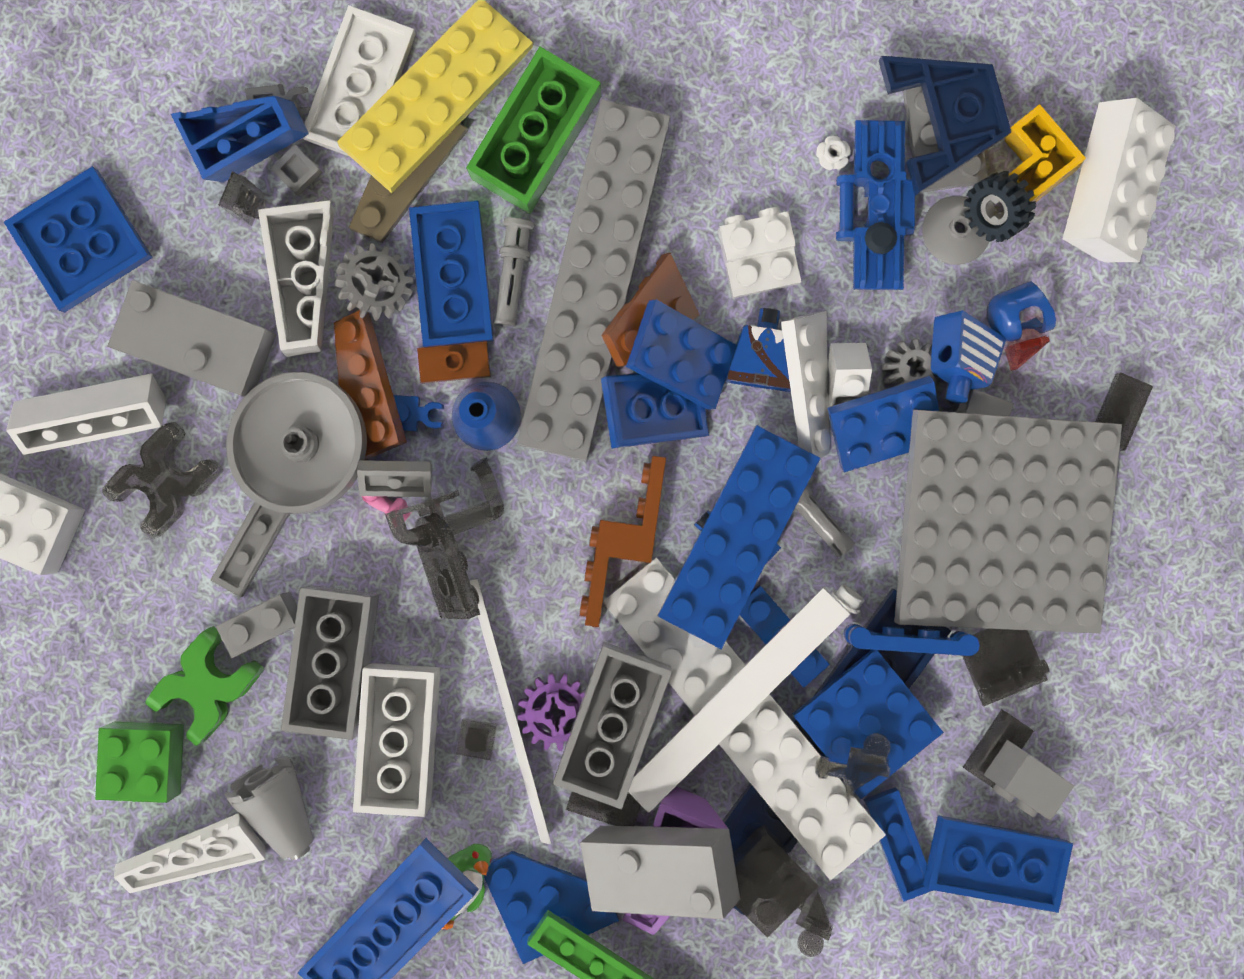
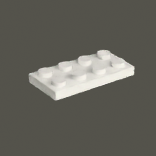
M348 5L305 121L309 134L303 137V140L349 156L339 147L337 141L400 79L416 36L415 30Z

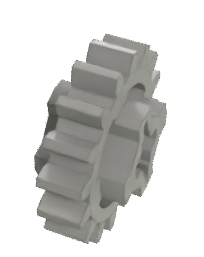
M370 243L367 251H364L358 245L355 248L354 255L346 252L342 260L343 263L339 262L336 273L339 276L336 277L334 285L342 288L338 298L339 300L348 298L350 302L347 309L351 311L355 307L359 308L361 318H364L367 312L372 313L374 321H378L382 312H384L388 319L392 318L395 309L401 312L406 304L405 301H408L412 294L409 288L414 280L412 277L405 276L410 268L409 265L400 266L398 262L401 255L398 253L393 257L389 256V247L387 246L379 252L376 251L374 243Z

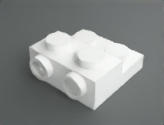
M778 207L767 208L758 212L759 218L745 220V215H735L724 220L725 225L719 226L718 235L733 299L801 283L794 251L796 244L788 211L780 213Z

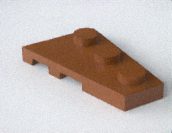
M671 253L661 255L656 262V268L650 276L642 280L638 286L640 289L629 303L624 304L601 335L617 367L627 365L648 301L657 299L692 320L700 316Z

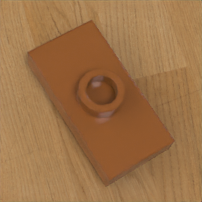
M487 341L417 348L420 383L422 384L491 377Z

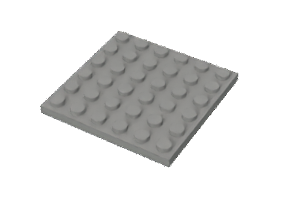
M913 410L894 622L900 625L1101 634L1122 424Z

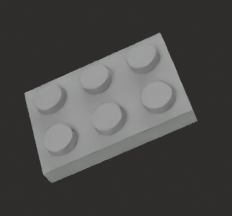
M922 87L904 90L903 98L912 158L939 151ZM985 151L921 193L973 186L988 177Z

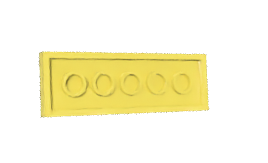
M477 0L337 141L339 147L393 193L533 48V42L485 0Z

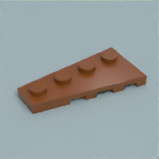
M360 310L334 322L338 386L350 395L362 414L367 434V450L365 460L403 445L407 443L370 313L367 312L365 317L361 318Z

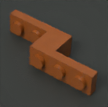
M652 456L651 463L644 462L641 483L647 484L646 498L639 497L636 518L643 519L642 525L600 520L599 527L592 526L589 547H596L594 561L587 560L584 580L591 582L589 596L582 595L579 615L586 617L585 626L599 627L609 557L647 563L652 561L666 462L665 457Z

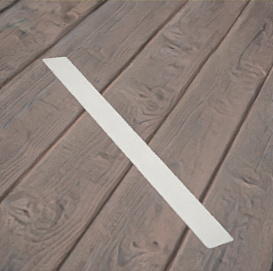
M477 579L469 580L470 590L541 842L551 844Z

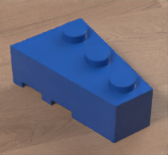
M278 96L240 101L221 107H206L198 111L171 114L202 179L223 183L309 134L294 102Z

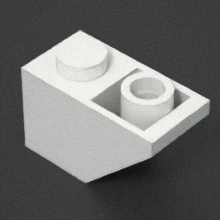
M831 343L828 360L829 407L868 395L872 366L866 343Z

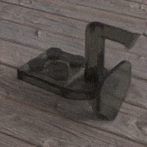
M487 457L477 461L470 468L471 471H475L480 481L486 501L444 516L440 503L460 495L459 490H453L408 503L385 513L394 538L400 543L417 546L440 618L468 620L480 615L478 608L479 595L475 587L470 584L466 572L468 570V562L463 552L459 551L454 535L496 520L503 514L504 504ZM417 510L421 518L416 520L414 528L407 530L403 514Z

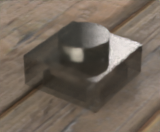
M463 718L456 755L491 761L498 724Z

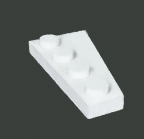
M827 311L810 313L781 322L798 444L800 448L820 458L830 454L829 447L831 443L829 414L827 410L829 407Z
M238 813L115 864L114 878L129 893L266 860V850L262 841L241 814Z

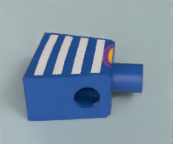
M963 310L935 317L930 369L934 375L948 382L946 399L954 403H965L968 401L970 390L989 387L992 384L1006 343L1005 337Z

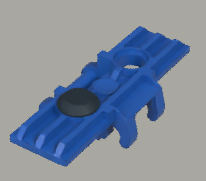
M856 120L854 175H840L836 178V185L840 186L839 231L836 232V241L853 242V290H903L904 236L914 234L915 193L911 180L906 179L905 121ZM876 161L884 162L889 168L888 177L884 179L875 178L870 170L871 164ZM854 187H864V197H868L867 221L864 227H856L853 230Z

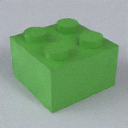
M114 721L100 727L98 731L95 800L167 803L180 795L184 724Z

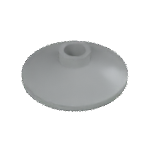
M950 196L943 198L928 210L924 218L922 234L925 245L930 253L942 262L953 265L969 263L977 259L989 244V241H986L987 234L979 237L976 235L979 228L975 226L971 229L968 225L973 220L972 217L965 218L964 212L970 209V207L964 206V200L968 199L967 197ZM956 222H960L965 226L964 233H958L955 230L954 225Z

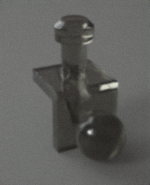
M870 734L864 740L863 749L851 747L847 764L831 762L829 757L821 756L816 761L815 774L820 779H827L828 776L843 778L847 797L855 798L856 789L878 776L889 777L888 755L891 750L890 742L883 734Z
M780 881L773 892V899L778 903L784 901L801 910L796 924L806 930L802 931L798 937V948L805 956L815 957L822 952L824 939L829 941L833 930L820 897L819 888L812 885L806 897L788 887L789 883Z

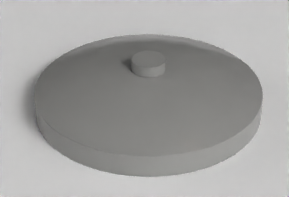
M305 372L279 374L255 386L237 406L228 427L226 441L227 459L235 481L242 491L257 504L267 509L287 514L316 512L339 500L358 477V460H365L367 450L365 423L354 400L345 390L332 381Z

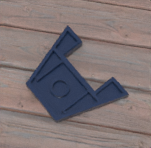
M881 56L878 62L887 94L922 87L939 151L909 158L906 162L915 196L1011 133L993 64Z

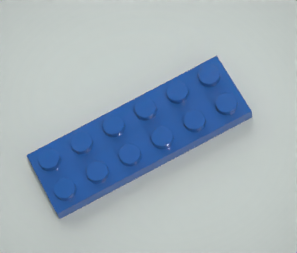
M756 425L657 616L722 650L821 458Z
M425 838L298 971V974L303 979H392L474 897L479 888Z

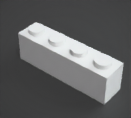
M151 373L14 401L6 431L22 454L26 455L162 427L166 403L165 396Z

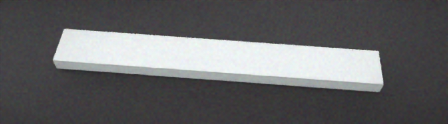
M823 587L633 777L628 792L648 813L652 811L665 796L850 615V612Z

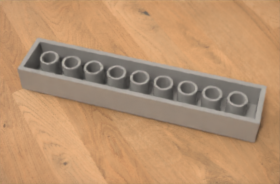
M601 99L517 441L519 446L584 462L588 461L603 400L601 378L609 375L613 359L601 335L627 301L670 123L669 115Z

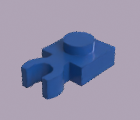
M394 395L404 431L418 432V422H423L432 429L442 428L443 423L432 422L429 414L434 409L444 410V405L438 402H430L424 407H419L420 397Z

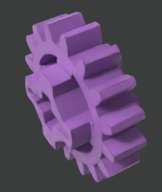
M549 673L548 682L546 683L540 677H537L535 679L537 688L534 689L527 686L524 690L530 698L520 699L518 703L519 706L526 709V711L519 713L517 716L518 720L527 721V724L522 729L523 734L532 731L534 735L531 743L535 744L540 739L543 740L544 750H548L551 743H556L559 751L563 750L564 742L568 740L572 730L570 729L566 732L565 724L569 719L576 718L586 691L580 692L578 690L581 682L579 679L572 684L567 683L568 674L566 673L563 674L561 681L556 680L554 673ZM560 689L570 693L576 701H568L561 695ZM546 691L547 700L544 704L533 707L536 698ZM553 697L558 709L565 710V712L561 713L558 726L554 715L547 714L551 709ZM537 723L545 724L551 729V733L541 729Z

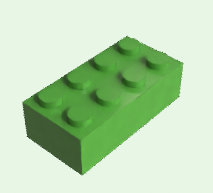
M539 46L467 165L466 169L470 178L528 214H531L602 97L601 82Z

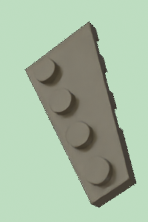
M459 124L393 193L371 175L349 225V229L383 243L408 211L409 206L418 194L427 186L437 169L449 157L456 144L468 132V128Z

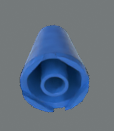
M478 382L468 386L458 395L452 408V424L457 436L466 445L482 451L495 450L509 443L516 435L521 421L520 407L515 396L506 387L494 382ZM484 407L483 414L476 417L477 411Z

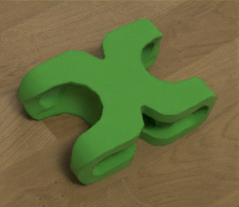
M215 626L202 631L183 652L180 662L183 670L164 676L145 701V704L154 712L168 707L173 699L181 698L189 702L194 709L195 719L187 731L186 737L195 746L208 740L228 715L226 702H231L244 696L264 671V667L253 660L242 665L232 675L222 673L214 663V652L222 641Z

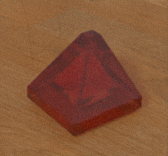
M1041 336L1006 347L1005 352L1010 370H1017L1049 343V336Z

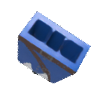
M760 308L757 327L750 325L742 327L725 383L791 392L783 331L778 330L779 310Z

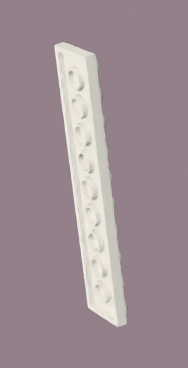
M656 557L605 599L603 603L648 658L671 666L672 673L668 683L696 715L745 666V663L727 642H725L721 650L657 616L675 579ZM770 694L719 743L721 748L830 881L886 835Z

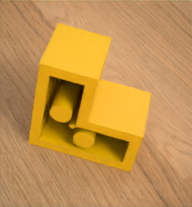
M1040 104L1010 128L1011 133L1004 139L1023 162L1010 172L1009 176L1016 173L1020 175L1017 180L1018 183L1024 179L1028 182L1024 189L1026 192L1030 190L1034 192V196L1029 199L1030 202L1039 201L1076 172L1086 159Z

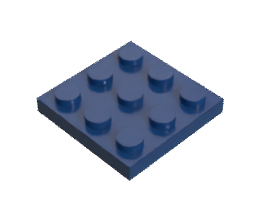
M93 166L4 221L5 226L58 311L64 313L153 258L99 170Z
M873 649L792 713L860 799H863L944 733L878 650Z

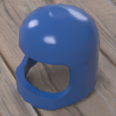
M1032 281L995 295L987 306V320L990 328L1005 337L1006 341L1020 340L1022 330L1035 329L1042 334L1053 330L1056 326L1055 312L1040 288ZM1037 306L1043 313V323L1037 317L1021 323L1019 313L1028 307Z

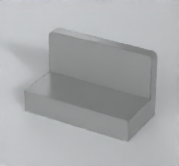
M358 460L359 496L431 497V462Z

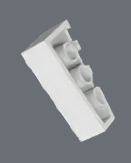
M328 200L258 209L280 350L286 357L322 352L334 219L332 203Z

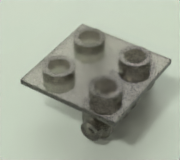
M985 629L973 634L980 644L978 652L972 656H962L983 707L1047 681L1046 673L1050 672L1046 661L1039 659L1028 630Z

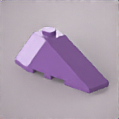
M678 786L661 801L653 827L728 829L705 798ZM624 913L622 920L655 935L670 916Z

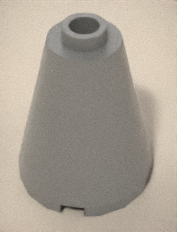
M288 756L274 758L278 765L272 768L263 769L261 764L246 772L230 785L233 792L226 791L224 795L229 804L241 814L281 858L296 860L310 850L309 845L313 842V835L294 764Z

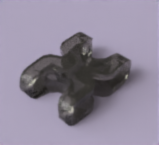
M176 422L166 423L161 426L141 446L140 456L144 466L134 464L122 466L102 489L103 495L109 501L117 502L124 501L137 489L146 494L150 501V510L140 524V529L149 539L161 537L183 515L185 506L181 496L195 497L202 495L223 472V466L216 460L209 459L200 461L187 472H183L177 467L174 461V451L177 445L184 439L186 433Z

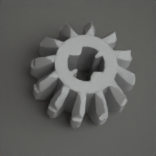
M919 339L911 340L909 346L904 341L897 343V351L889 350L886 353L888 359L894 363L889 362L882 365V370L892 371L893 374L884 379L885 384H890L896 380L898 383L896 386L930 376L935 382V387H937L939 381L933 376L934 374L930 369L931 356L929 352L932 349V344L927 343L920 349ZM916 362L918 364L916 371L919 373L911 376L909 374L910 367L907 364Z

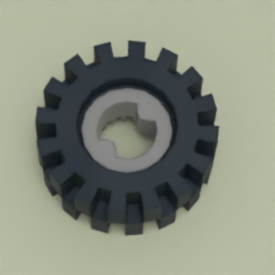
M1002 171L999 174L996 172L973 186L974 188L968 191L967 196L969 198L964 200V206L970 207V209L965 211L964 214L965 218L972 217L973 221L968 224L971 229L975 226L979 228L976 235L982 237L987 234L986 241L992 242L996 239V243L1003 242L1030 225L1029 221L1034 219L1035 213L1031 211L1036 208V201H1029L1034 196L1033 190L1026 192L1024 188L1028 185V182L1025 179L1018 183L1017 180L1020 175L1013 173L1009 176V171ZM1000 202L1004 207V212L995 211L996 206L993 205Z

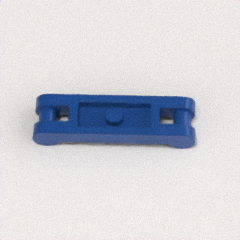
M854 623L848 625L843 633L845 640L859 649L972 656L978 652L980 647L979 641L974 635L963 631H955L950 637H941L939 630L918 629V635L904 634V628L883 626L882 632H869L866 628Z

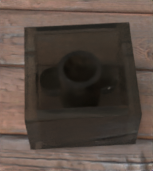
M764 824L733 853L740 900L735 906L767 938L819 887L813 873Z

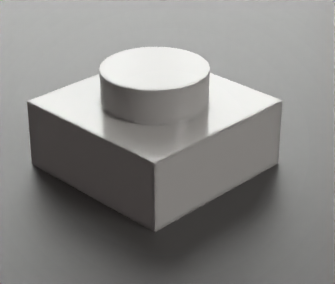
M293 145L270 168L297 196L323 173L296 145Z

